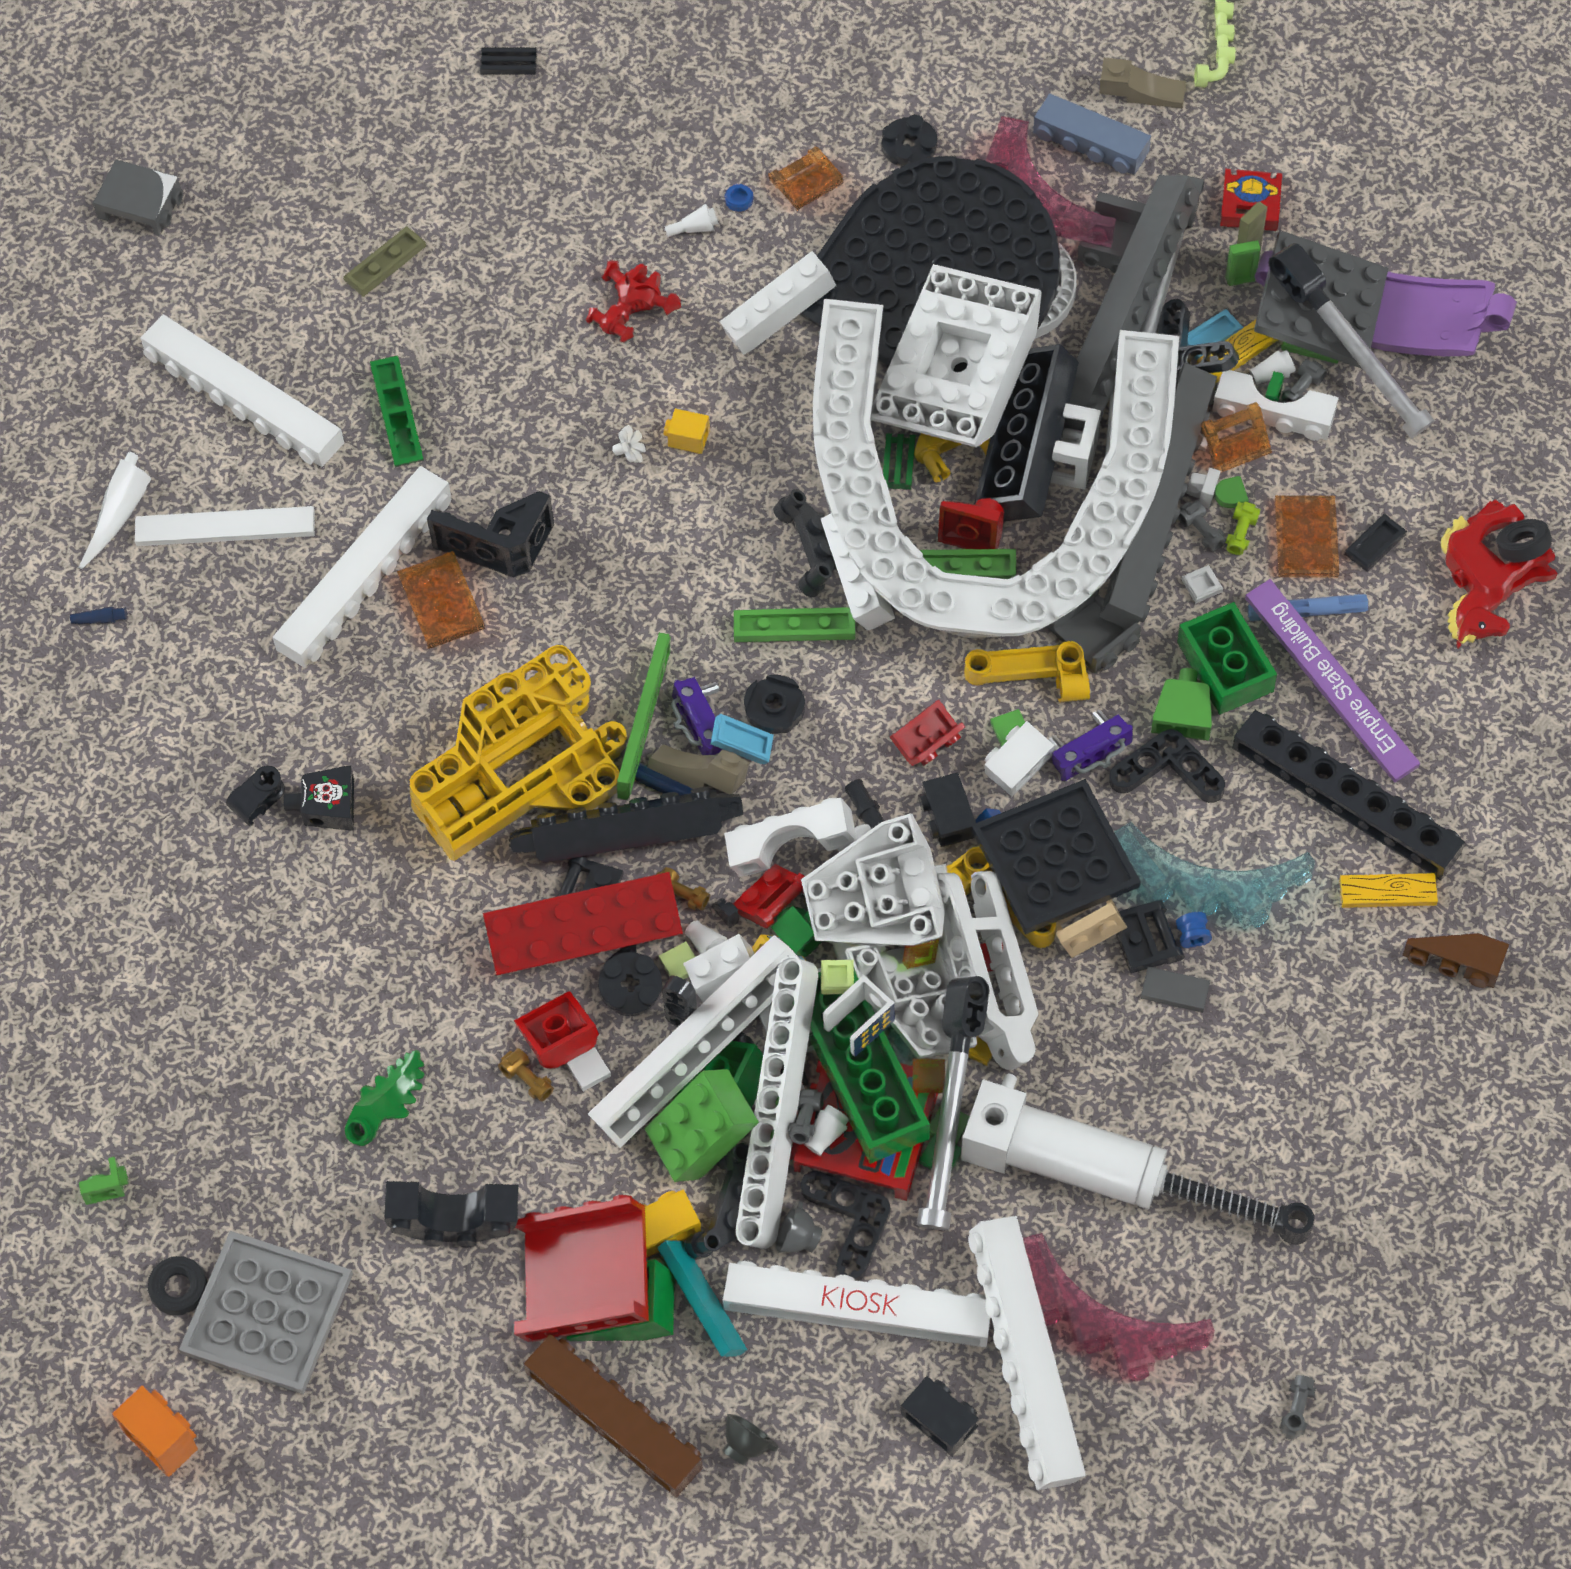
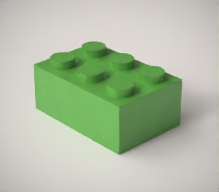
M729 1070L702 1071L644 1129L673 1181L681 1182L702 1178L759 1121Z

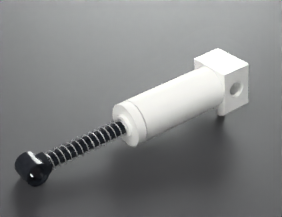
M1005 1074L1002 1085L982 1080L962 1138V1161L1003 1174L1007 1165H1011L1129 1204H1136V1206L1148 1210L1154 1196L1158 1197L1159 1193L1162 1192L1164 1194L1166 1192L1171 1197L1175 1195L1179 1199H1187V1202L1191 1200L1195 1204H1203L1204 1207L1210 1206L1212 1210L1216 1208L1220 1212H1228L1229 1215L1235 1214L1237 1218L1240 1216L1244 1217L1246 1221L1251 1219L1254 1220V1223H1262V1226L1265 1224L1269 1225L1271 1229H1274L1273 1232L1280 1234V1237L1285 1242L1292 1245L1303 1244L1311 1235L1315 1216L1310 1207L1303 1203L1281 1204L1278 1208L1275 1207V1204L1268 1205L1266 1201L1264 1203L1259 1202L1258 1198L1253 1200L1250 1199V1196L1247 1198L1241 1196V1193L1237 1195L1233 1191H1225L1224 1188L1222 1190L1218 1189L1216 1185L1212 1187L1208 1183H1200L1199 1180L1197 1182L1193 1181L1191 1177L1187 1179L1183 1178V1175H1175L1174 1172L1172 1174L1168 1173V1165L1164 1164L1167 1154L1166 1149L1157 1146L1153 1147L1151 1144L1025 1105L1027 1093L1014 1089L1017 1078L1013 1074ZM1298 1219L1304 1224V1227L1294 1228L1288 1221Z

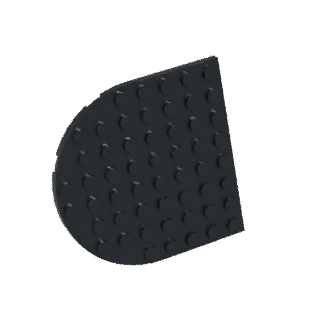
M937 156L908 163L891 171V175L876 185L872 184L850 207L817 255L819 260L829 270L836 286L799 314L821 327L824 299L883 305L878 363L889 368L934 264L1040 290L1039 328L1053 303L1060 276V249L1053 222L1047 209H1045L1042 202L1035 195V192L1019 177L996 164L981 159L956 158V156ZM958 363L953 371H964L968 363Z

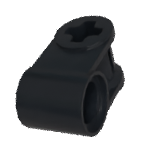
M273 766L260 767L241 786L232 791L227 798L226 805L247 825H253L255 818L260 814L264 815L283 796L285 786L281 780L280 772Z

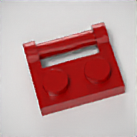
M774 864L748 890L744 891L733 905L738 909L740 916L768 929L774 923V918L800 893H804L801 879L805 876L801 873L795 874Z

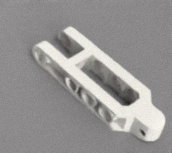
M979 871L971 875V892L975 903L973 908L976 918H972L960 877L955 873H939L937 878L945 907L943 937L955 978L970 977L972 975V977L980 976L987 981L990 993L985 1027L979 1037L987 1043L997 1064L1006 1070L1017 1069L1027 1063L1035 1054L1036 1050L1031 1028L1038 1016V1010L1000 881L992 871ZM976 932H981L982 939L986 941L992 961L990 967L995 972L1000 993H998L1000 1000L1003 999L1007 1016L998 1009ZM1001 1049H1002L1003 1052H1004V1056H1003V1057L1000 1055Z

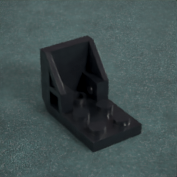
M540 491L496 510L487 529L476 522L468 523L457 519L448 512L440 513L431 510L427 517L433 549L513 578L530 572L555 525L550 495ZM505 529L511 532L509 535L499 534Z

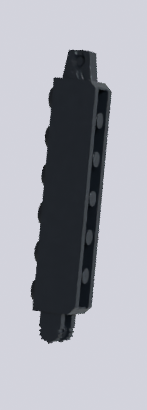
M699 787L692 789L689 794L679 795L677 792H669L660 795L659 799L648 800L646 797L631 799L629 804L617 805L615 802H609L599 805L598 809L586 811V808L583 807L568 810L567 814L555 816V813H543L537 815L536 819L531 820V827L520 828L512 833L510 832V838L508 839L510 842L509 847L516 854L536 851L537 859L546 863L714 835L722 828V821L743 815V805L740 794H716L715 789L709 790L708 787Z

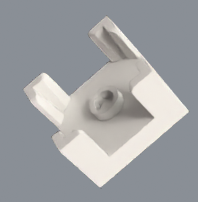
M1066 403L1063 417L1085 421L1083 431L1064 428L1062 441L1055 442L1052 460L1075 465V475L1053 471L1050 483L1086 489L1098 443L1101 410Z

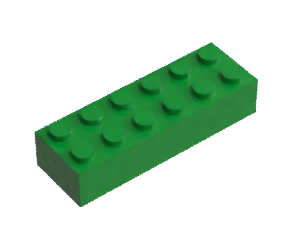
M820 971L818 972L809 1039L869 1163L871 1164L930 1139V1123L885 1032L880 1033L857 1056L851 1054L850 1037L875 1014L871 1004L864 999L829 1032L824 1029L823 1012L842 994H821ZM854 972V983H855V982L858 981V978H857V976H856V974H855V972Z

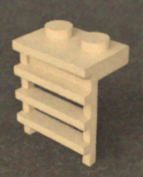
M1112 899L1106 901L1107 905L1064 929L1061 924L1088 909L1056 922V935L1071 958L1127 928Z

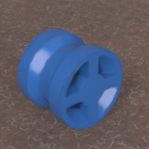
M1191 912L1180 916L1176 920V927L1182 934L1180 943L1183 948L1203 946L1212 940L1211 932L1206 928L1208 920L1205 913Z

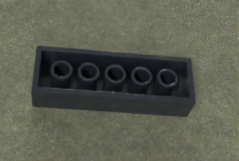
M1061 344L1030 348L994 435L990 437L974 505L980 499L991 498L996 500L1004 510L1003 522L1040 518L1043 515L1055 461L1052 460L1055 442L1061 440L1066 417H1063L1066 403L1069 404L1079 364Z

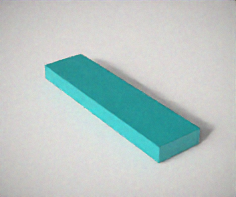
M665 1240L658 1246V1250L720 1356L735 1357L748 1350L699 1266L686 1252L684 1241Z

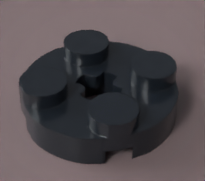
M913 114L909 117L897 119L882 130V151L884 156L893 164L904 166L921 159L932 158L937 150V133L933 126L924 121L920 115ZM907 138L915 139L914 146L909 144L903 145Z
M778 674L768 675L766 679L758 683L757 680L748 687L744 696V710L747 721L755 728L770 734L790 732L793 727L799 724L805 713V698L799 689V685L793 679ZM774 699H778L781 707L770 709V706L766 704L767 702L773 703Z
M625 952L605 962L599 975L598 990L602 1001L606 1006L608 1005L610 1009L614 1010L615 1013L623 1016H636L647 1012L656 1003L662 990V977L651 957L636 952ZM626 977H633V980H638L639 985L635 986L633 992H628L627 987L621 986V982H625Z

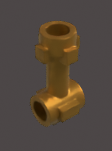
M665 867L661 872L656 873L670 872L674 894L688 900L689 908L693 910L697 908L703 911L708 905L711 895L706 892L705 888L699 886L692 889L677 882L679 880L678 873L669 867Z
M517 1048L514 1052L510 1050L501 1058V1062L498 1064L502 1074L508 1079L517 1075L530 1087L528 1094L533 1099L537 1098L541 1102L545 1101L554 1091L551 1080L547 1076L543 1078L536 1076L527 1067L530 1060L520 1048Z

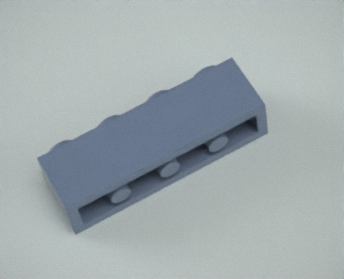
M1050 93L1034 117L1033 133L1037 134L1041 140H1051L1061 144L1069 152L1077 151L1085 154L1093 162L1109 164L1119 173L1128 172L1135 175L1150 151L1151 135Z

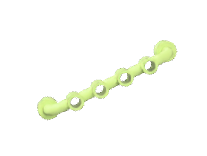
M1215 0L1216 63H1218V67L1216 70L1209 71V65L1196 64L1194 73L1195 87H1207L1208 82L1224 78L1228 73L1229 64H1234L1236 50L1235 47H1228V41L1233 42L1235 26L1227 24V19L1232 20L1234 4L1226 2V0Z

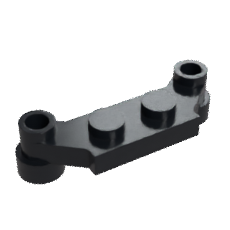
M793 489L787 497H782L776 503L773 512L781 522L791 523L793 520L795 521L810 566V571H807L799 579L798 586L806 596L816 597L824 589L825 582L831 577L833 569L837 567L821 518L825 517L824 514H819L806 502V496L802 491Z
M744 1143L736 1144L717 1163V1166L727 1171L708 1230L693 1233L686 1239V1252L693 1259L706 1258L731 1241L740 1242L736 1236V1224L749 1149Z

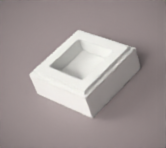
M1209 565L1182 576V582L1195 603L1223 592V587Z
M595 1047L567 1062L568 1068L583 1091L611 1076V1072Z

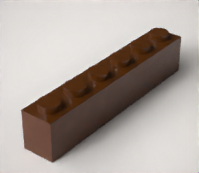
M550 1334L523 1363L526 1374L677 1498L703 1469L700 1451L691 1443L686 1442L683 1444L674 1437L676 1432L666 1422L660 1421L657 1423L649 1416L651 1414L650 1410L638 1400L634 1402L629 1400L624 1395L626 1392L623 1387L615 1380L610 1379L609 1382L599 1375L601 1371L592 1361L587 1358L582 1361L574 1354L576 1350L569 1342L563 1338H560L558 1341Z

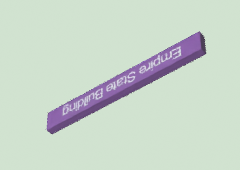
M1269 579L1246 594L1245 600L1393 782H1397L1420 766L1418 759L1273 581Z

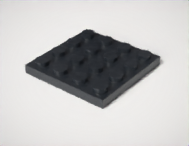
M1086 779L975 823L971 827V831L991 870L997 875L1002 891L1025 935L1140 888L1141 881Z

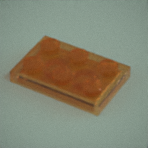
M1275 495L1278 577L1339 578L1335 496Z
M453 551L397 571L398 578L428 649L485 629L483 619Z

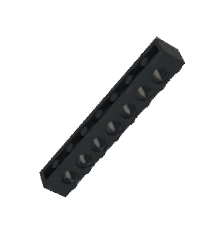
M1255 709L1234 735L1232 749L1427 873H1435V878L1441 881L1462 854L1465 841L1455 831L1438 825L1428 814L1419 813L1411 808L1401 797L1392 796L1384 791L1377 782L1365 779L1357 774L1350 765L1340 763L1330 757L1326 750L1319 746L1311 745L1296 731L1288 730L1278 724L1272 716L1262 714ZM1272 741L1277 745L1269 746L1265 742ZM1291 758H1300L1303 762H1294ZM1317 774H1325L1329 778L1321 779ZM1349 790L1354 792L1355 795L1349 796L1342 791ZM1369 807H1377L1381 812H1373ZM1401 823L1408 828L1400 829L1395 824ZM1429 840L1433 842L1434 845L1428 846L1422 843V841Z

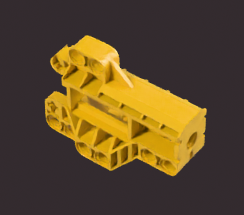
M554 645L512 673H503L465 697L462 702L456 745L417 770L411 776L410 798L412 810L420 821L425 824L428 832L437 844L443 848V851L450 860H457L534 807L559 810L583 807L586 808V811L593 810L617 793V780L620 772L613 760L619 757L626 747V729L621 723L615 721L607 722L596 730L587 728L580 716L589 707L591 678L566 646ZM555 654H562L568 661L567 664H551L550 658ZM528 671H538L533 677L527 681L524 677ZM505 687L513 688L507 694H503L500 691ZM581 700V705L578 706L576 703ZM479 704H487L481 711L475 709ZM558 729L571 747L507 789L494 771ZM601 776H609L613 779V782L604 785L597 779ZM478 786L481 787L482 791L489 798L488 800L485 799L483 793L481 792ZM576 793H584L588 796V799L579 802L573 799L572 796ZM453 802L455 803V805H456V807L458 808V810L464 815V816H462L461 818H460V815H459L458 811L456 810V808H455L454 805L452 804Z

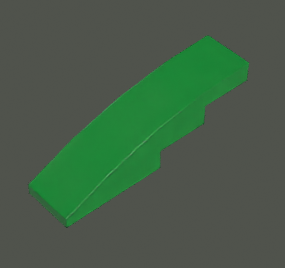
M398 355L370 361L395 467L424 461Z

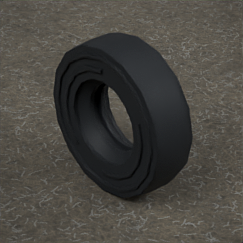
M1523 519L1504 527L1498 533L1496 544L1500 556L1506 561L1526 562L1543 555L1552 544V536L1548 525L1542 520ZM1533 538L1524 543H1516L1521 539Z
M172 1256L162 1260L153 1268L148 1278L147 1290L152 1303L161 1312L169 1315H184L197 1308L208 1281L204 1270L196 1261L185 1256ZM175 1275H184L190 1281L189 1290L180 1297H172L165 1291L168 1279Z

